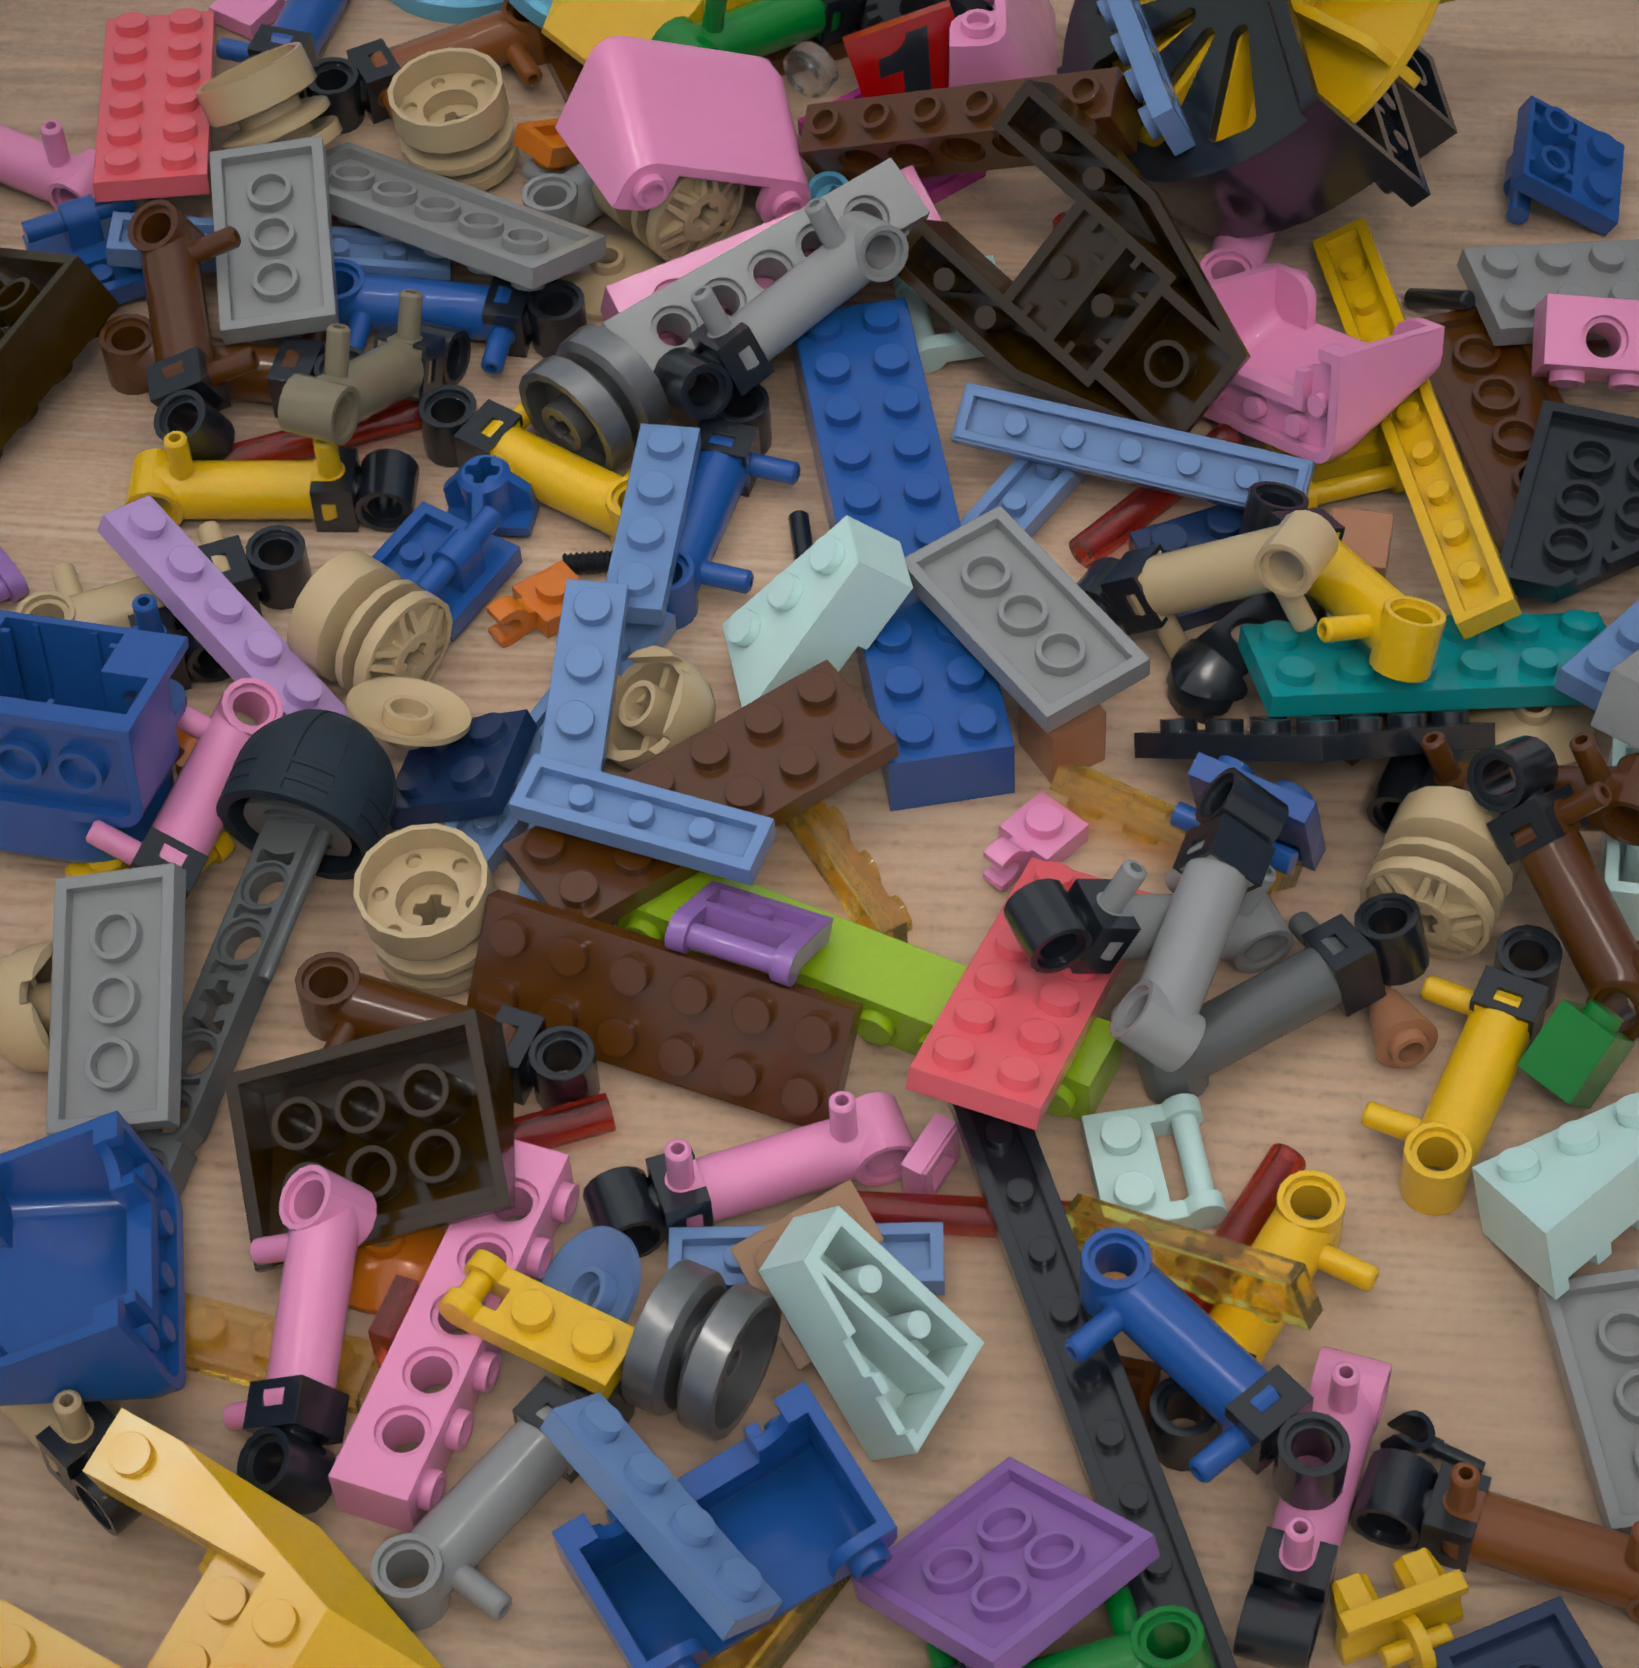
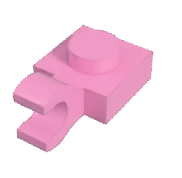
M1040 791L999 825L998 839L988 846L983 856L993 865L983 873L982 878L1002 892L1017 881L1031 857L1043 861L1062 863L1088 841L1089 824L1049 795Z

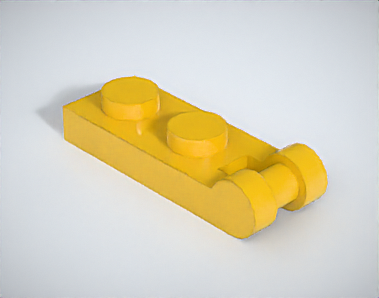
M476 1250L464 1266L466 1277L460 1286L450 1287L438 1303V1310L441 1315L458 1328L595 1394L600 1392L608 1400L621 1380L626 1352L635 1327L509 1268L502 1259L487 1250ZM489 1292L503 1299L496 1311L482 1305Z

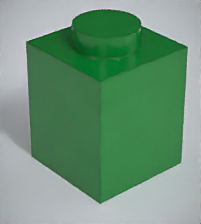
M1590 998L1587 1004L1583 1005L1562 999L1517 1066L1569 1105L1590 1109L1636 1043L1619 1031L1624 1020L1598 1001Z

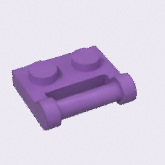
M711 881L675 911L667 926L664 943L667 949L683 954L693 949L769 973L770 981L791 987L796 982L801 968L829 942L833 918Z

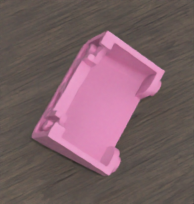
M984 0L993 7V11L972 9L957 16L951 22L949 28V87L1057 74L1056 15L1049 0Z
M612 36L601 41L589 54L555 126V129L614 209L646 211L660 205L671 192L678 176L755 186L759 192L755 204L756 213L764 223L800 210L811 199L803 160L798 153L799 144L783 78L768 59L760 56L630 36Z
M1278 262L1209 281L1251 357L1203 417L1299 458L1314 461L1316 464H1322L1344 456L1435 373L1440 366L1443 355L1445 326L1424 318L1413 317L1398 323L1393 330L1392 336L1366 343L1316 323L1317 296L1313 285L1306 275L1300 271Z

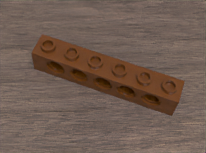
M1119 67L807 104L798 153L816 175L824 171H835L842 174L848 182L890 157L900 170L913 165L919 178L1034 166L1029 159L992 127V124L1025 81L1030 79L1054 84L1100 126L1124 155L1137 154L1142 122L1138 109L1144 106L1143 102L1139 104Z

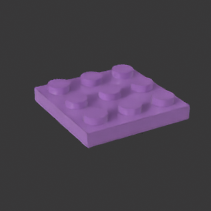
M1009 1456L892 1546L889 1551L893 1557L883 1568L865 1579L858 1581L854 1577L851 1579L859 1601L968 1667L1022 1668L1161 1556L1153 1533Z

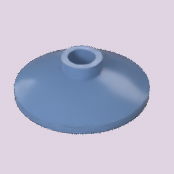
M608 1226L592 1227L574 1236L560 1249L550 1263L541 1283L627 1323L640 1289V1257L633 1241L623 1232Z

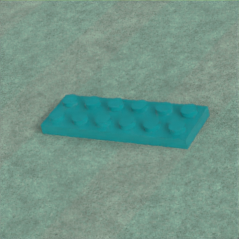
M1569 610L1565 613L1528 614L1522 612L1521 615L1464 640L1451 614L1446 616V624L1431 676L1427 680L1418 683L1393 680L1375 671L1369 664L1371 649L1360 639L1324 643L1317 634L1319 622H1316L1312 629L1304 633L1295 632L1291 623L1281 620H1273L1265 624L1241 625L1237 646L1268 717L1566 706L1584 704L1555 689L1560 669L1607 627L1598 612H1587L1584 610Z

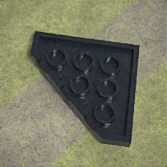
M1543 400L1500 556L1515 595L1556 603L1639 566V418Z
M1469 710L1430 711V722H1426L1425 713L1388 714V724H1383V717H1378V713L1340 714V725L1339 720H1335V716L1296 717V726H1291V719H1288V717L1250 716V727L1244 728V719L1205 720V729H1198V718L1160 719V731L1134 733L1135 758L1195 759L1197 754L1201 752L1217 760L1221 755H1227L1240 761L1322 763L1425 754L1420 744L1421 740L1427 733L1433 731L1444 733L1452 751L1487 749L1495 746V722H1469Z

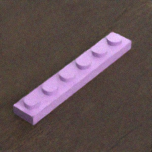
M150 495L103 514L97 530L98 533L234 681L241 678H257L266 681L276 689L282 699L284 709L282 717L305 709L328 710L348 717L342 702L305 662L289 649L288 644Z

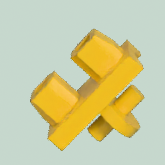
M1425 1547L1401 1556L1392 1564L1391 1577L1399 1590L1396 1593L1379 1599L1367 1574L1359 1572L1336 1580L1331 1585L1329 1600L1337 1623L1334 1649L1342 1665L1345 1666L1378 1653L1380 1661L1385 1668H1390L1403 1662H1407L1410 1668H1437L1433 1648L1454 1640L1449 1626L1463 1621L1464 1614L1461 1596L1467 1594L1469 1586L1460 1569L1445 1573L1431 1552Z

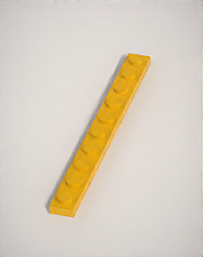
M1362 217L1312 241L1346 335L1366 343L1392 336L1393 330L1398 323L1406 320L1365 218ZM1428 378L1383 419L1380 425L1453 619L1463 639L1466 640L1521 615L1522 612L1431 381Z

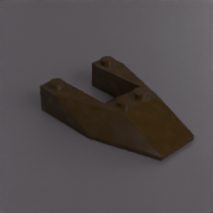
M1027 79L992 124V127L1070 196L1075 203L1014 281L1007 277L948 222L920 219L906 237L909 245L908 259L904 268L897 276L1009 379L1074 407L1189 433L1251 356L1160 194L1100 126L1054 84Z

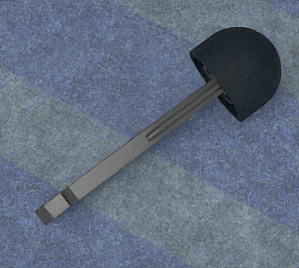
M305 709L280 717L261 727L247 740L240 750L217 802V816L223 822L224 828L252 852L183 1014L180 1108H189L188 1119L178 1130L171 1133H163L162 1129L140 1131L141 1136H139L166 1168L178 1189L179 1196L183 1193L197 1160L193 1152L204 1142L226 1090L224 1075L234 1071L314 877L319 876L334 880L354 879L355 872L366 852L386 836L391 824L397 795L396 778L391 761L372 733L362 724L345 715L322 709ZM274 882L285 883L280 896L274 901L261 905L257 903L262 890ZM252 937H261L260 946L251 957L244 960H234L235 952L240 944ZM204 1050L214 1051L213 1059L208 1067L197 1074H187L188 1064L196 1054Z

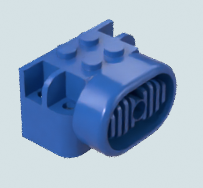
M0 610L1 851L77 863H96L117 859L86 842L85 838L96 820H101L143 842L175 783L172 766L179 756L176 726L186 710L187 698L184 687L176 680L170 679L189 648L187 636Z

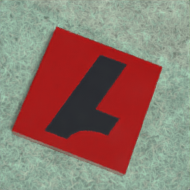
M949 0L842 37L863 98L949 87V28L951 22L955 19Z

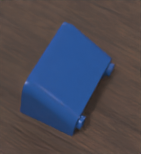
M118 1110L1 1153L0 1406L53 1404L55 1396L59 1392L68 1389L78 1392L83 1402L157 1399L182 1390L186 1382L183 1209L178 1189L166 1168Z
M805 1381L773 1399L774 1405L780 1414L770 1419L764 1425V1432H762L755 1421L744 1428V1440L677 1479L699 1506L710 1514L720 1530L741 1554L759 1570L762 1578L783 1600L770 1621L722 1641L609 1509L606 1510L609 1522L607 1525L602 1526L599 1523L592 1526L585 1514L582 1513L552 1531L560 1560L629 1668H700L701 1665L852 1574L856 1581L865 1579L879 1571L892 1559L893 1556L889 1548L897 1539V1526Z

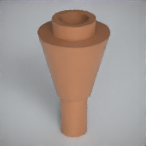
M1384 985L1386 996L1368 1006L1376 1058L1379 1063L1389 1068L1415 1066L1421 1063L1434 1049L1438 1040L1437 1028L1397 990L1391 986Z

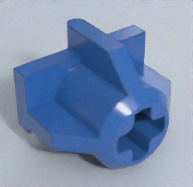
M491 454L473 457L466 461L445 482L443 491L448 504L447 513L470 523L484 506H490L502 517V523L493 532L494 535H532L540 507L538 499H535L532 484L512 473L508 463L503 458Z

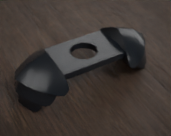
M1270 592L1249 597L1199 637L1188 640L1178 649L1170 663L1171 667L1166 679L1167 697L1178 715L1185 718H1198V723L1205 724V720L1213 719L1215 715L1221 716L1226 714L1234 701L1244 699L1248 688L1242 677L1249 673L1237 646L1238 643L1232 638L1231 632L1235 627L1242 624H1265L1273 620L1290 623L1275 593ZM1305 593L1304 596L1316 616L1317 622L1321 618L1327 617L1326 610Z

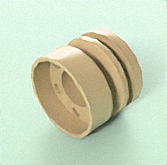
M300 42L284 44L249 58L213 77L195 92L212 127H222L238 123L240 127L239 130L224 141L221 146L223 150L321 135L324 145L339 136L343 130L337 116L330 115L317 118L330 106L327 96L318 95L300 99L298 95L317 77Z
M450 47L430 51L407 62L393 76L387 92L389 106L396 132L400 138L401 151L405 158V163L482 191L501 183L514 170L520 155L519 147L513 144L516 131L512 114L509 111L501 68L489 55L468 48Z
M678 176L671 192L660 205L646 211H631L612 208L594 181L592 187L596 206L629 233H634L635 237L666 262L721 241L733 226L742 207L745 185Z
M349 550L329 559L311 576L296 600L288 622L287 644L289 649L301 658L310 669L331 682H338L339 687L348 693L355 685L378 677L400 676L430 681L442 663L449 645L453 619L449 605L437 596L422 589L409 579L402 580L398 573L362 550Z
M1426 786L1408 793L1399 805L1384 836V845L1375 855L1372 861V868L1361 884L1360 904L1371 897L1383 893L1407 895L1415 900L1420 908L1430 957L1435 959L1461 960L1479 954L1489 942L1495 929V922L1503 911L1504 899L1512 891L1523 867L1520 860L1509 865L1506 864L1486 825L1506 812H1490L1480 806L1469 791L1451 786Z
M438 823L410 825L386 835L366 852L355 872L353 898L385 975L396 984L434 996H451L470 988L487 897L496 891L488 864L479 844L463 831Z

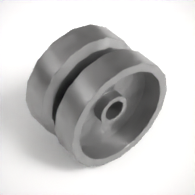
M594 324L579 327L559 344L556 355L543 358L526 372L518 386L521 404L531 424L543 439L612 472L629 458L633 447L636 446L641 423L666 425L670 417L668 398L658 377L645 359L626 340L611 330Z
M689 1259L678 1261L664 1274L650 1295L636 1323L626 1352L621 1376L622 1396L629 1404L659 1417L669 1414L677 1408L678 1420L684 1428L714 1441L726 1438L739 1424L753 1402L766 1375L776 1346L781 1323V1309L773 1295L746 1283L734 1285L726 1291L725 1280L720 1272Z

